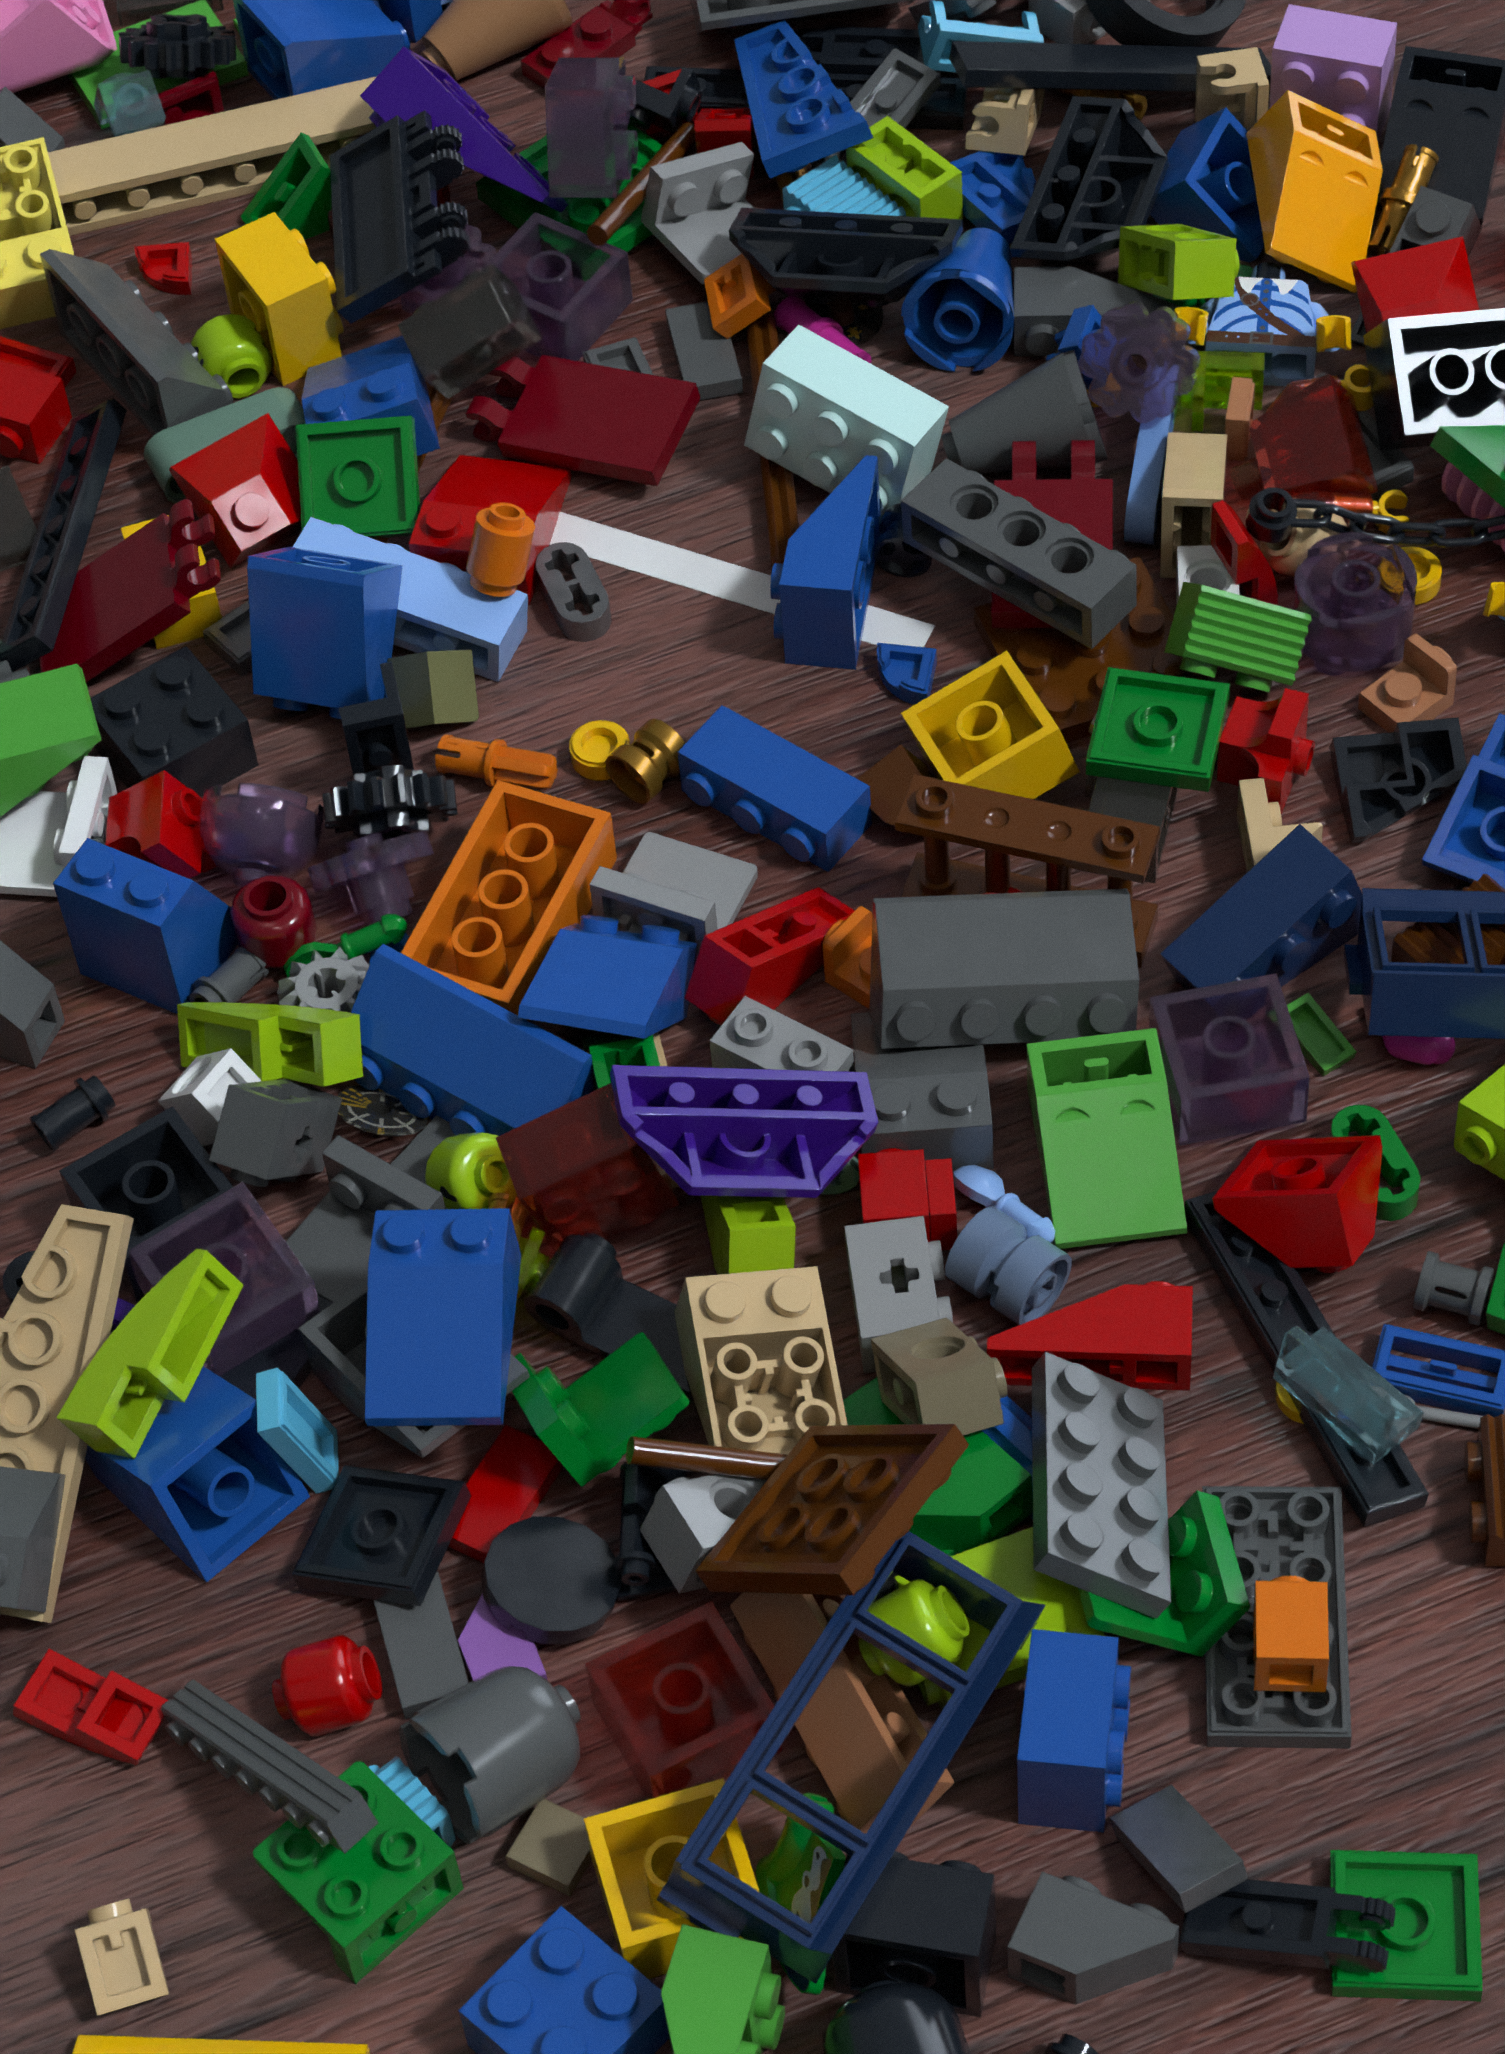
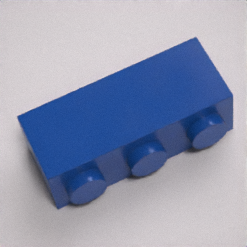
M723 705L677 752L681 788L692 801L704 807H713L734 819L743 830L751 834L759 833L782 846L793 858L802 862L809 861L827 872L834 867L872 825L869 785Z

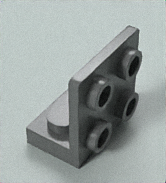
M339 1135L322 1152L330 1191L269 1261L271 1271L275 1275L332 1302H335L368 1278V1262L376 1210L445 1209L442 1193Z

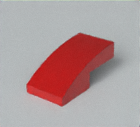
M1224 500L1212 503L1211 545L1236 585L1239 584V590L1243 596L1278 605L1277 586L1272 569L1246 526L1233 508Z
M49 1648L13 1705V1716L84 1749L118 1761L138 1765L166 1718L161 1711V1706L168 1700L112 1670L105 1678Z

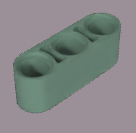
M272 388L155 434L144 448V458L166 498L174 504L187 499L169 471L171 466L269 413L297 458L296 425L306 423L303 407L295 393L288 388Z

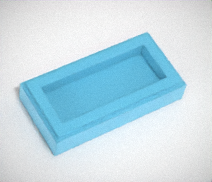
M278 1367L256 1373L257 1433L316 1494L332 1490L339 1477L337 1429Z

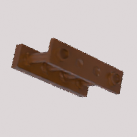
M913 774L895 821V829L924 836V853H916L900 897L971 895L986 892L1006 893L1009 887L1023 892L1089 890L1071 886V868L1106 875L1107 889L1127 888L1130 893L1137 964L1139 968H1142L1158 920V904L1133 899V881L1144 884L1160 836V826ZM949 842L984 849L985 867L951 860ZM1010 855L1046 862V880L1011 873Z

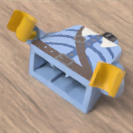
M1266 262L1258 264L1253 268L1251 277L1235 278L1234 297L1210 298L1200 309L1195 307L1175 308L1170 340L1183 339L1189 344L1201 346L1206 344L1204 382L1231 383L1232 377L1252 378V383H1255V385L1306 387L1311 386V378L1315 374L1316 352H1334L1340 348L1345 349V351L1351 350V318L1341 315L1329 316L1321 304L1310 301L1308 284L1302 280L1285 279V270L1276 263Z

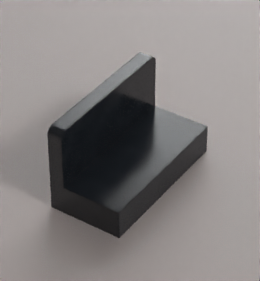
M392 661L380 663L386 698L339 707L352 774L367 773L379 770L382 766L403 765L404 769L414 770Z

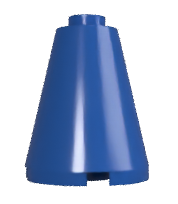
M973 228L966 231L960 236L953 252L944 261L925 272L907 292L901 309V317L903 316L906 328L904 335L911 349L928 364L941 370L953 372L956 366H974L973 371H978L995 364L1007 351L1013 337L1015 325L1010 246L1006 239L998 232L988 228Z

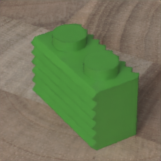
M1183 582L1164 653L1183 657L1180 665L1181 670L1215 678L1217 669L1220 667L1237 672L1234 684L1270 693L1272 682L1291 686L1295 682V673L1299 669L1298 661L1302 657L1301 650L1305 646L1304 638L1308 634L1311 615L1209 586Z

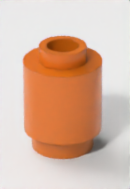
M495 503L490 508L480 510L476 515L466 569L471 575V586L483 594L495 597L510 596L516 592L517 585L525 579L535 524L519 506L510 503Z

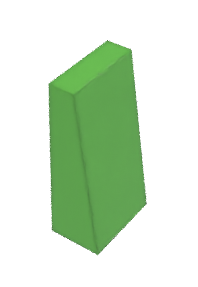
M1309 993L1276 1011L1273 1024L1323 1077L1355 1058L1357 1051Z

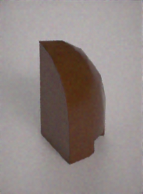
M902 744L857 778L870 786V809L885 823L895 826V821L913 774L934 778L927 766Z

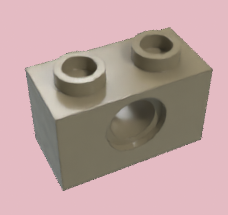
M947 1317L871 1338L881 1401L904 1424H956L962 1435L1004 1424L1000 1399L1007 1396V1382L1000 1362L995 1357H989L978 1346L972 1336H966Z

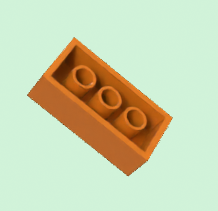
M497 780L401 953L518 1015L519 1004L559 929L575 923L580 924L581 916L587 915L590 911L592 900L589 884L599 866L612 869L617 860L611 813Z

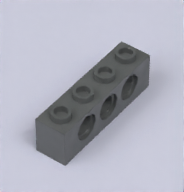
M946 458L901 500L903 541L1090 649H1093L1137 606L1136 564L1129 561L1121 552L1109 550L1084 536L1074 526L1068 523H1061L1034 508L1026 499L1013 496L993 485L976 471L967 470Z

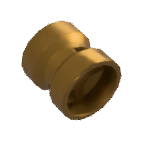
M650 719L636 731L633 743L630 745H620L607 757L605 761L607 772L617 788L627 797L641 804L648 803L661 791L664 779L674 778L680 774L677 752L685 742L665 722L658 719Z

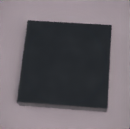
M344 1465L292 1572V1576L299 1589L421 1606L471 1498V1494L464 1481Z

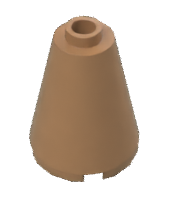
M453 0L422 37L426 49L420 54L423 58L446 70L457 81L563 33L564 30L572 25L571 14L564 0Z

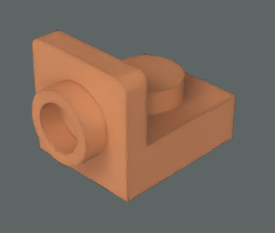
M1414 633L1404 642L1403 661L1359 693L1358 709L1388 733L1394 732L1399 722L1433 720L1453 705L1457 666L1445 650L1438 646H1432L1420 635Z

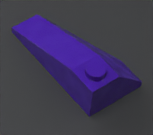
M403 46L360 95L374 110L369 119L376 127L397 115L405 122L425 110L432 118V130L435 129V126L439 127L441 124H448L449 126L454 125V128L459 129V133H462L460 153L461 157H463L464 167L560 213L568 206V203L527 159L519 153L514 155L510 153L516 145L506 134L499 131L488 121L490 116L446 70Z

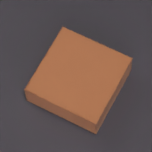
M1232 377L1225 419L1227 460L1244 461V458L1248 456L1254 417L1255 383H1252V378Z

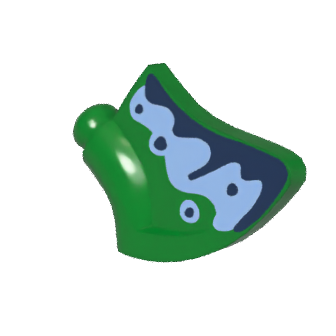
M813 1793L803 1794L834 1814V1807L832 1803L827 1801V1798ZM787 1816L773 1851L762 1857L757 1863L756 1880L759 1892L810 1924L843 1872L846 1856L842 1850ZM780 1962L791 1982L801 1993L811 1995L821 1993L824 1986L826 1968L815 1984Z

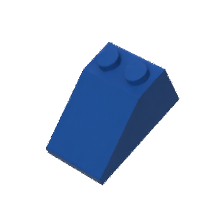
M414 332L307 368L301 398L306 424L412 416L415 419L417 456L440 448L418 342Z
M865 455L788 539L784 563H774L770 595L771 599L780 600V603L776 605L774 615V638L783 639L785 664L856 670L877 563L874 559V548L876 541L881 535L878 456Z
M582 915L580 924L575 923L559 929L519 1004L518 1018L643 1039L687 1018L689 1001L685 999V995L694 969L697 943L679 940L680 930L674 928L643 925L641 934L617 930L619 921L616 919Z
M509 1208L375 1211L368 1262L365 1379V1421L367 1426L503 1425L521 1264V1252Z

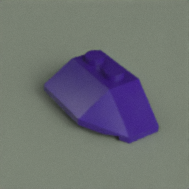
M612 1065L610 1071L619 1125L688 1195L817 1198L876 1131L879 1123L867 1072Z

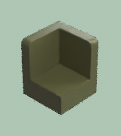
M472 650L427 651L387 658L388 662L392 661L406 729L438 724L469 723L478 720L479 712Z

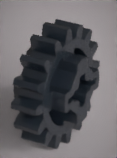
M198 14L151 16V21L146 22V25H141V28H127L126 32H119L120 62L129 63V67L145 66V70H148V76L152 78L196 79L203 76L204 71L215 68V64L229 65L230 61H236L235 31L233 29H226V26L210 27V24L207 23V17Z
M403 765L382 766L379 770L353 774L350 776V781L347 782V787L330 788V793L322 794L326 829H335V833L353 831V835H357V839L376 840V843H395L400 839L411 836L426 835L430 832L429 827H432L431 822L449 821V816L457 815L454 780H445L443 775L428 778L427 773H423V770L404 769Z

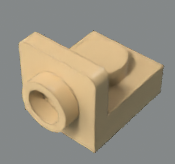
M128 1898L88 1910L87 1913L91 1925L75 1929L97 2016L170 1994L151 1925L152 1919L149 1908L133 1912L130 1899Z

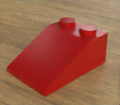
M459 455L424 499L409 541L410 552L440 563H450L462 571L468 572L466 565L477 513L482 509L490 508L495 503H510L519 506L535 524L525 579L517 585L516 589L528 594V605H530L538 582L535 562L538 554L550 545L572 478L571 470L547 465Z

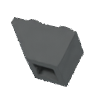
M0 940V1057L36 1069L64 1024V1015L54 984Z
M1042 1871L1007 1946L1008 1977L1077 2005L1172 1970L1178 1957L1179 1926L1170 1923L1167 1916L1154 1907L1142 1903H1132L1128 1906L1103 1896L1097 1887L1084 1879L1075 1876H1064L1060 1879Z

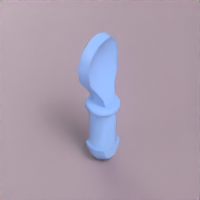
M977 1165L962 1166L953 1171L954 1186L961 1193L986 1207L995 1206L1021 1223L1027 1229V1238L1039 1235L1050 1243L1054 1241L1055 1229L1051 1220L1048 1217L1042 1218L1021 1203L1016 1194H1005L1003 1180L994 1171Z

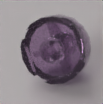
M239 783L237 795H221L222 784L212 785L204 790L200 821L201 840L206 855L222 871L234 875L233 883L235 885L243 887L250 881L267 875L291 878L305 870L316 856L324 823V810L320 803L313 812L306 809L307 796L276 786L255 783Z

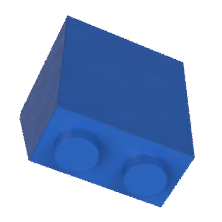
M233 0L248 72L274 100L376 77L403 46L410 50V42L406 31L398 21L391 22L382 12L377 0Z
M285 547L249 555L247 573L253 694L273 697L272 706L285 710L307 711L309 704L330 707L329 716L341 719L339 707L386 698L380 663L388 662L387 658H392L403 565L295 547Z
M87 838L53 882L80 974L178 1014L177 1004L190 1002L189 996L194 991V982L199 977H209L228 959L238 945L230 916L231 907L191 879Z
M204 1366L185 1403L164 1400L135 1459L97 1452L89 1445L87 1446L85 1459L96 1478L205 1582L211 1580L310 1497L298 1474L257 1433V1400Z

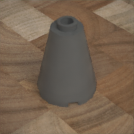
M1071 350L1058 354L949 420L951 432L941 435L948 459L959 466L962 465L967 470H973L979 474L1012 472V442L1036 441L1037 469L1070 467L1071 440H1095V464L1108 460L1075 351Z

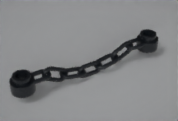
M1276 487L1267 488L1255 494L1250 501L1245 518V525L1249 533L1257 540L1265 543H1277L1285 540L1291 534L1293 527L1326 528L1342 535H1353L1362 541L1385 545H1436L1443 548L1469 547L1505 538V529L1488 533L1489 527L1505 524V515L1484 520L1478 518H1453L1438 520L1434 523L1400 522L1390 516L1365 512L1356 513L1337 505H1327L1320 500L1293 499L1285 490ZM1297 508L1316 509L1313 512L1312 519L1296 518ZM1268 509H1274L1278 512H1272ZM1332 514L1348 519L1349 527L1331 521ZM1367 522L1391 526L1387 531V535L1364 532ZM1472 526V537L1445 539L1446 530L1444 528ZM1405 531L1428 532L1429 537L1405 536Z

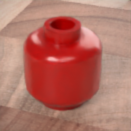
M336 1635L296 1647L287 1652L282 1660L280 1678L273 1680L272 1694L280 1716L284 1720L292 1719L302 1732L313 1737L357 1725L368 1719L372 1713L374 1701L381 1698L382 1681L377 1662L370 1649L365 1645L358 1647L347 1636Z

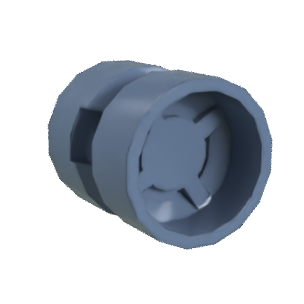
M991 1206L978 1212L961 1231L949 1252L945 1265V1275L949 1280L978 1299L991 1295L990 1305L992 1308L1017 1325H1021L1044 1316L1051 1309L1068 1280L1072 1258L1039 1235L1027 1238V1229L1021 1223L995 1206Z

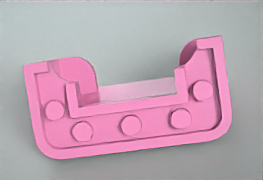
M0 0V90L5 86L12 93L99 65L117 50V44L103 0Z

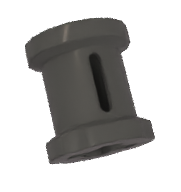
M1428 1251L1417 1284L1413 1308L1424 1311L1427 1306L1436 1307L1465 1315L1468 1318L1469 1324L1479 1326L1489 1296L1494 1268L1483 1266L1480 1271L1440 1261L1439 1253Z

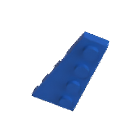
M785 20L734 39L761 160L769 178L785 172H796L804 168L808 163L873 139L867 121L860 112H855L847 96L841 89L838 90L834 86L829 74L821 64L817 65L809 49Z

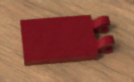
M498 352L488 372L489 375L501 377L495 389L497 394L507 398L520 397L514 410L510 411L489 397L474 396L465 415L468 419L478 420L473 431L474 437L487 442L497 441L503 457L658 486L701 397L696 383L547 355H541L536 367H532L513 354Z
M1071 440V479L1037 480L1036 441H1013L1012 480H995L994 485L1013 496L1026 499L1034 508L1061 523H1068L1074 526L1084 536L1109 550H1113V479H1095V440ZM992 592V628H1054Z
M188 499L181 500L171 507L169 516L165 513L161 514L77 571L52 652L40 657L41 673L78 664L83 669L85 680L88 682L190 614L189 599L199 592L215 587L221 580L220 566L217 559L213 558L204 565L199 566L198 546L210 542L215 536L213 516L208 513L202 516L201 519L194 521L192 502Z

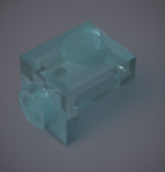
M150 70L136 74L130 72L120 73L107 78L103 83L97 84L94 107L100 125L109 123L114 136L134 133L164 124L166 116Z

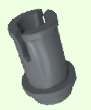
M238 947L234 954L209 977L202 976L194 982V991L189 996L190 1002L237 1003L252 987L268 975V969L264 968L267 964L243 947Z

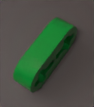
M1358 1104L1342 1109L1332 1120L1330 1137H1348L1349 1133L1354 1131L1359 1136L1380 1135L1383 1146L1380 1172L1392 1188L1401 1186V1193L1394 1195L1387 1187L1379 1189L1376 1218L1384 1221H1395L1410 1215L1417 1206L1420 1175L1388 1119L1379 1110L1371 1106Z

